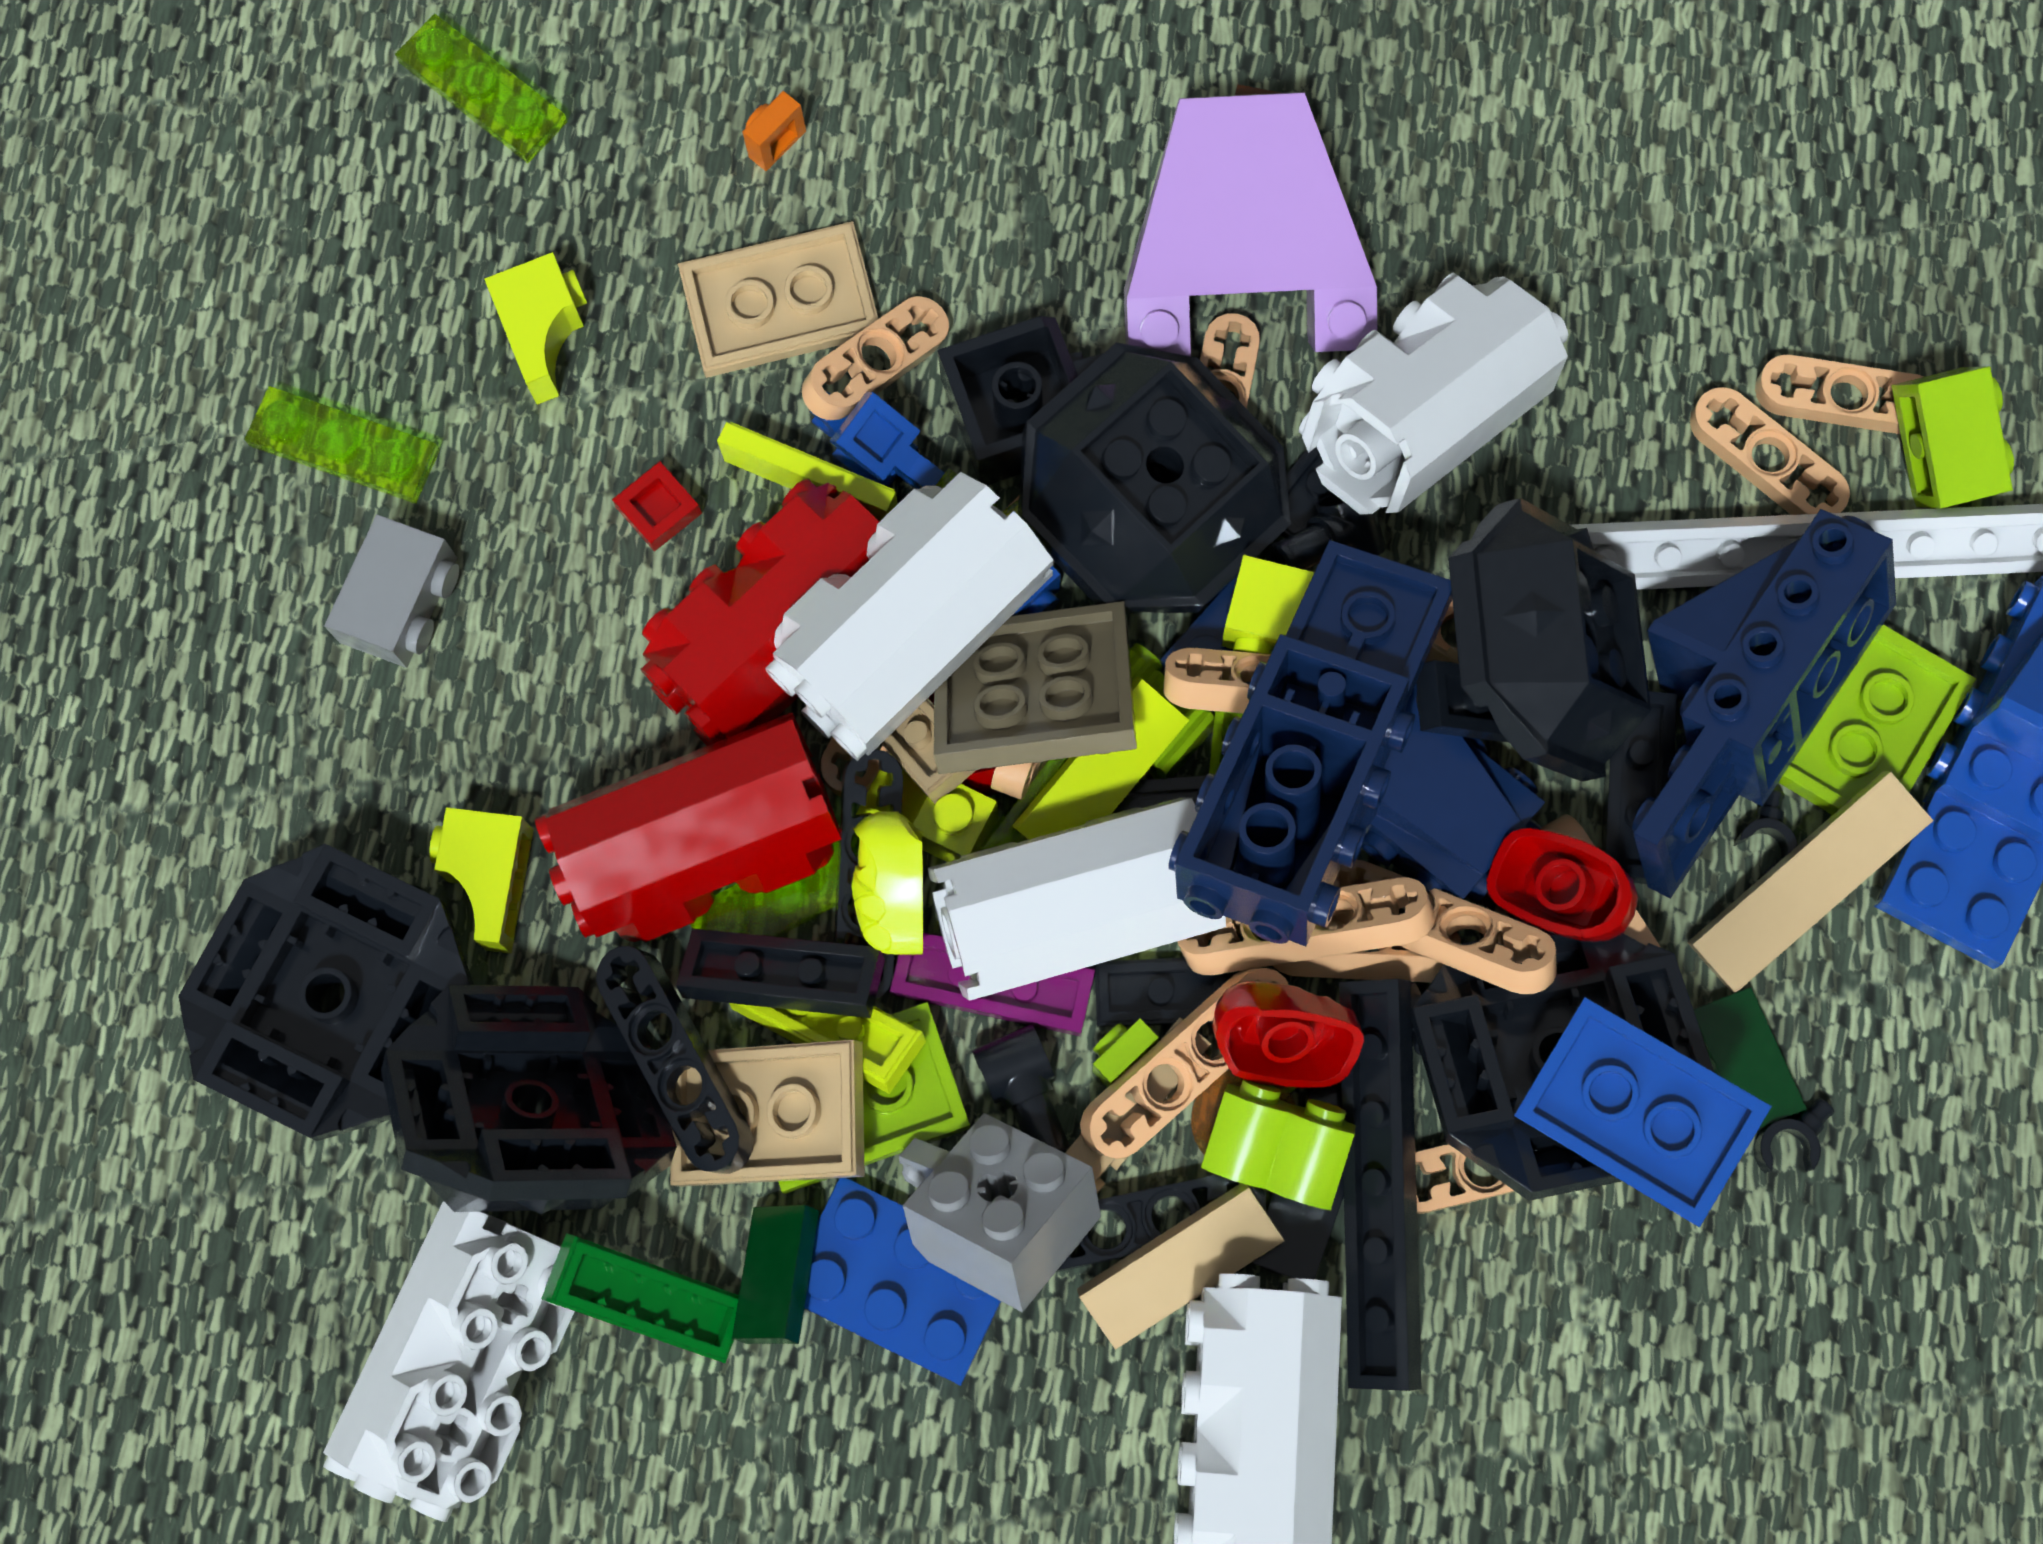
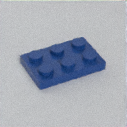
M1584 997L1514 1116L1700 1228L1772 1106Z
M839 1178L817 1223L804 1308L962 1386L1002 1301L928 1262L912 1244L903 1205L850 1179Z

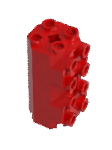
M809 479L797 483L785 496L782 502L783 508L767 523L757 522L742 534L736 544V550L743 557L736 568L725 573L716 564L705 568L689 587L690 594L672 610L664 608L656 613L647 622L642 631V635L649 641V644L643 653L647 663L640 670L653 684L651 686L653 692L673 713L677 715L682 709H687L684 714L696 727L694 729L695 734L706 746L776 719L798 698L797 694L794 696L788 695L765 670V667L774 660L772 653L777 650L774 645L775 631L780 623L783 622V614L821 578H828L833 574H846L852 577L869 561L867 557L868 541L876 532L879 521L851 494L842 491L838 495L836 486L830 483L818 487Z
M793 712L549 809L548 813L534 819L539 837L546 851L549 854L555 852L559 864L549 868L553 887L564 906L571 903L575 920L585 938L595 935L597 938L616 931L622 939L637 942L641 940L647 942L692 924L697 917L706 914L714 902V890L735 882L741 890L752 894L760 892L769 893L814 875L819 868L829 863L834 854L832 843L842 839L840 827L820 774H817L811 759V752Z

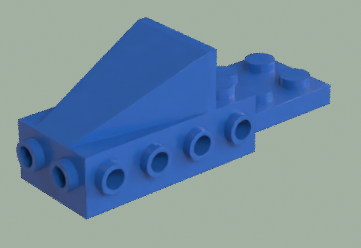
M2043 575L2034 584L2025 580L2013 596L2006 611V614L2013 617V620L2005 636L1999 633L1993 639L1981 660L1980 668L1987 672L1979 688L1972 687L1968 691L1953 718L1954 722L1960 724L1951 744L1945 741L1940 746L1927 769L1926 775L1933 778V781L1923 799V802H1925L1923 809L1934 821L1903 847L1874 905L1879 910L1992 969L2003 964L2043 881Z

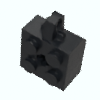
M1038 316L937 350L941 381L979 482L990 485L1021 474L1022 434L1026 422L1102 355L1083 358L1081 351L1069 354L1055 317ZM1019 397L1021 402L1015 403L1011 398Z

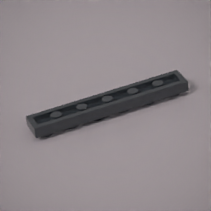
M1383 979L1339 982V1004L1354 1011L1364 1036V1043L1358 1060L1349 1075L1341 1081L1342 1109L1346 1111L1344 1121L1356 1125L1355 1135L1343 1170L1348 1388L1400 1391L1422 1389L1411 980Z

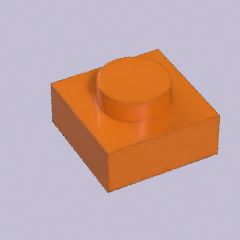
M782 91L770 104L759 106L749 117L746 127L742 131L749 158L763 170L767 171L806 132L801 104L785 91Z

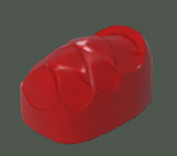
M1532 828L1511 832L1503 840L1493 859L1487 877V891L1491 899L1498 906L1546 931L1580 941H1609L1623 934L1634 918L1638 902L1633 879L1607 853L1585 841Z
M1242 981L1226 989L1218 1000L1212 1024L1218 1048L1232 1074L1251 1082L1266 1085L1306 1088L1327 1087L1344 1080L1351 1072L1364 1043L1363 1032L1353 1010L1335 1002L1328 996H1318L1292 985L1258 981Z

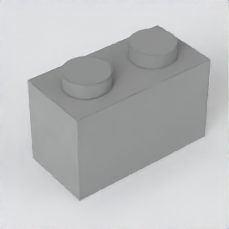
M376 514L324 627L343 645L407 668L413 654H422L430 643L434 630V622L430 617L439 597L443 599L448 598L456 586L459 576V565L455 563L457 556L445 539Z

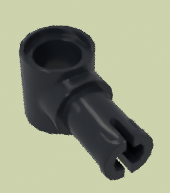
M1330 494L1315 504L1318 515L1309 519L1306 528L1269 545L1266 548L1265 555L1267 561L1307 570L1319 564L1329 540L1377 556L1382 554L1387 547L1376 512L1360 515L1335 494Z
M1029 1024L972 1049L976 1063L983 1074L994 1103L1001 1102L1004 1110L1012 1109L1020 1130L1060 1151L1069 1148V1142L1047 1093L1053 1090L1049 1080L1055 1078V1075L1033 1025Z

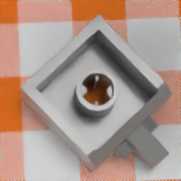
M985 1113L950 1152L914 1138L899 1155V1163L903 1165L902 1174L905 1181L917 1188L903 1204L912 1244L928 1262L1022 1313L1101 1218L1092 1166Z

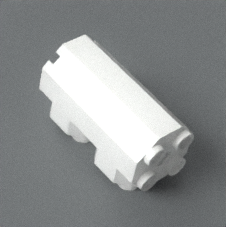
M1454 272L1449 274L1440 283L1435 293L1430 295L1423 304L1415 300L1403 309L1393 326V331L1399 335L1395 342L1387 339L1378 331L1372 330L1361 340L1356 350L1345 357L1342 363L1337 359L1329 361L1314 379L1312 390L1318 395L1312 402L1310 411L1302 420L1299 433L1302 435L1308 453L1316 447L1320 453L1323 463L1316 468V472L1322 485L1360 515L1373 514L1382 507H1387L1386 513L1401 511L1554 391L1568 357L1563 345L1568 338V330L1564 320L1506 277H1495L1485 284L1471 285Z
M962 472L943 489L939 486H924L921 489H913L877 524L876 532L868 541L867 557L869 561L852 577L846 574H833L828 578L818 580L783 614V622L780 623L775 631L774 645L777 650L772 653L774 660L765 667L766 672L788 695L794 696L797 694L806 704L801 710L804 717L827 739L833 736L838 744L857 761L864 754L869 756L1053 576V570L1050 569L1053 566V558L1028 524L1014 511L1007 517L998 508L994 507L993 504L1000 497L987 485Z
M1180 797L1144 808L1128 809L1086 821L1085 824L1019 843H1006L963 855L958 860L929 867L930 880L936 883L944 882L943 889L932 892L952 969L962 966L965 977H970L968 980L958 982L962 996L968 1001L1225 928V916H1222L1220 919H1209L1191 911L1182 900L1177 899L1175 872L1168 869L1170 855L1179 834L1183 830L1186 832L1190 831L1198 813L1195 811V804L1192 798Z
M443 1201L323 1453L328 1457L323 1467L337 1475L355 1481L353 1487L364 1494L387 1503H392L395 1495L411 1500L410 1507L414 1510L443 1522H448L453 1509L459 1508L461 1502L471 1503L483 1497L490 1485L497 1481L520 1431L519 1422L522 1412L518 1400L511 1396L523 1370L534 1371L546 1364L550 1355L557 1351L575 1312L541 1299L561 1246L484 1212H453Z
M1219 1274V1281L1215 1287L1203 1288L1201 1301L1190 1300V1303L1187 1304L1185 1345L1197 1346L1196 1371L1186 1370V1373H1183L1181 1414L1195 1415L1193 1443H1179L1177 1484L1190 1486L1188 1514H1175L1173 1544H1332L1342 1297L1329 1296V1281L1291 1278L1288 1279V1283H1283V1290L1260 1289V1276Z

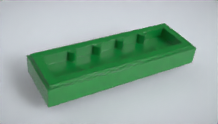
M566 1233L541 1299L726 1363L734 1341L732 1335L739 1295Z

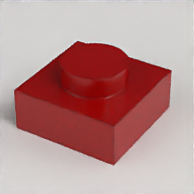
M660 461L612 499L616 509L654 552L702 514L699 504Z

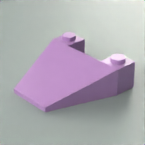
M1305 93L1179 98L1124 286L1126 344L1191 356L1189 296L1306 290L1308 343L1315 352L1356 350L1361 340L1372 330L1377 331V285Z

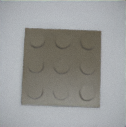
M1124 601L1011 616L934 691V758L938 774L976 771L985 768L1032 762L1038 763L1047 760L1137 749L1128 622Z

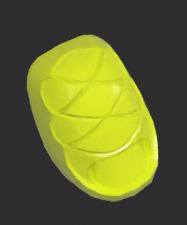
M898 811L876 812L864 817L853 828L859 837L858 865L855 866L851 885L858 923L865 940L874 949L882 953L923 955L922 831L917 829L908 818Z

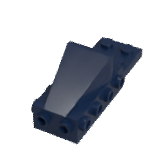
M1820 509L1801 538L1655 619L1648 628L1647 632L1659 686L1667 693L1677 694V699L1682 701L1680 715L1682 716L1686 734V744L1676 753L1669 767V781L1657 799L1649 797L1639 808L1632 826L1648 888L1671 899L1739 795L1760 806L1764 805L1896 605L1893 539L1875 532L1869 524L1857 517L1843 516L1841 518Z
M1329 540L1286 636L1280 634L1268 662H1259L1254 671L1247 698L1250 701L1242 718L1234 717L1228 727L1221 752L1224 757L1216 774L1209 773L1202 783L1195 805V811L1198 813L1190 831L1186 832L1183 830L1172 849L1168 869L1175 872L1177 899L1182 900L1191 911L1209 919H1220L1222 916L1244 923L1249 925L1251 931L1257 936L1273 943L1284 944L1289 940L1305 947L1316 924L1325 928L1328 926L1340 896L1341 888L1333 884L1341 865L1349 868L1354 866L1364 842L1366 828L1374 820L1386 793L1391 771L1384 769L1389 754L1391 750L1402 753L1410 737L1415 714L1406 711L1407 703L1451 604L1452 591L1449 579Z
M1238 576L1220 592L1162 657L1160 663L1164 672L1167 657L1171 653L1183 648L1233 651V649L1222 647L1221 645ZM1415 684L1406 708L1407 712L1415 714L1414 725L1403 752L1391 750L1384 769L1391 771L1389 784L1374 820L1366 828L1362 848L1382 865L1390 866L1392 863L1409 878L1419 880L1426 887L1428 893H1430L1429 890L1435 888L1464 900L1469 898L1478 905L1488 893L1487 877L1493 859L1503 840L1511 832L1519 829L1532 828L1541 830L1542 826L1533 819L1545 804V801L1536 795L1538 793L1536 785L1525 774L1512 767H1508L1505 770L1485 754L1487 748L1480 739L1420 731L1419 711L1416 703L1417 686Z

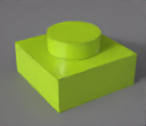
M1141 1018L1129 1029L1122 1023L1117 1024L1093 1048V1051L1099 1058L1092 1064V1072L1108 1088L1158 1043L1159 1037Z

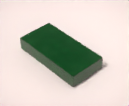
M1751 987L1693 1009L1714 1072L1772 1106L1760 1128L1807 1109Z
M807 1205L753 1207L732 1339L745 1344H799L819 1216L818 1210Z

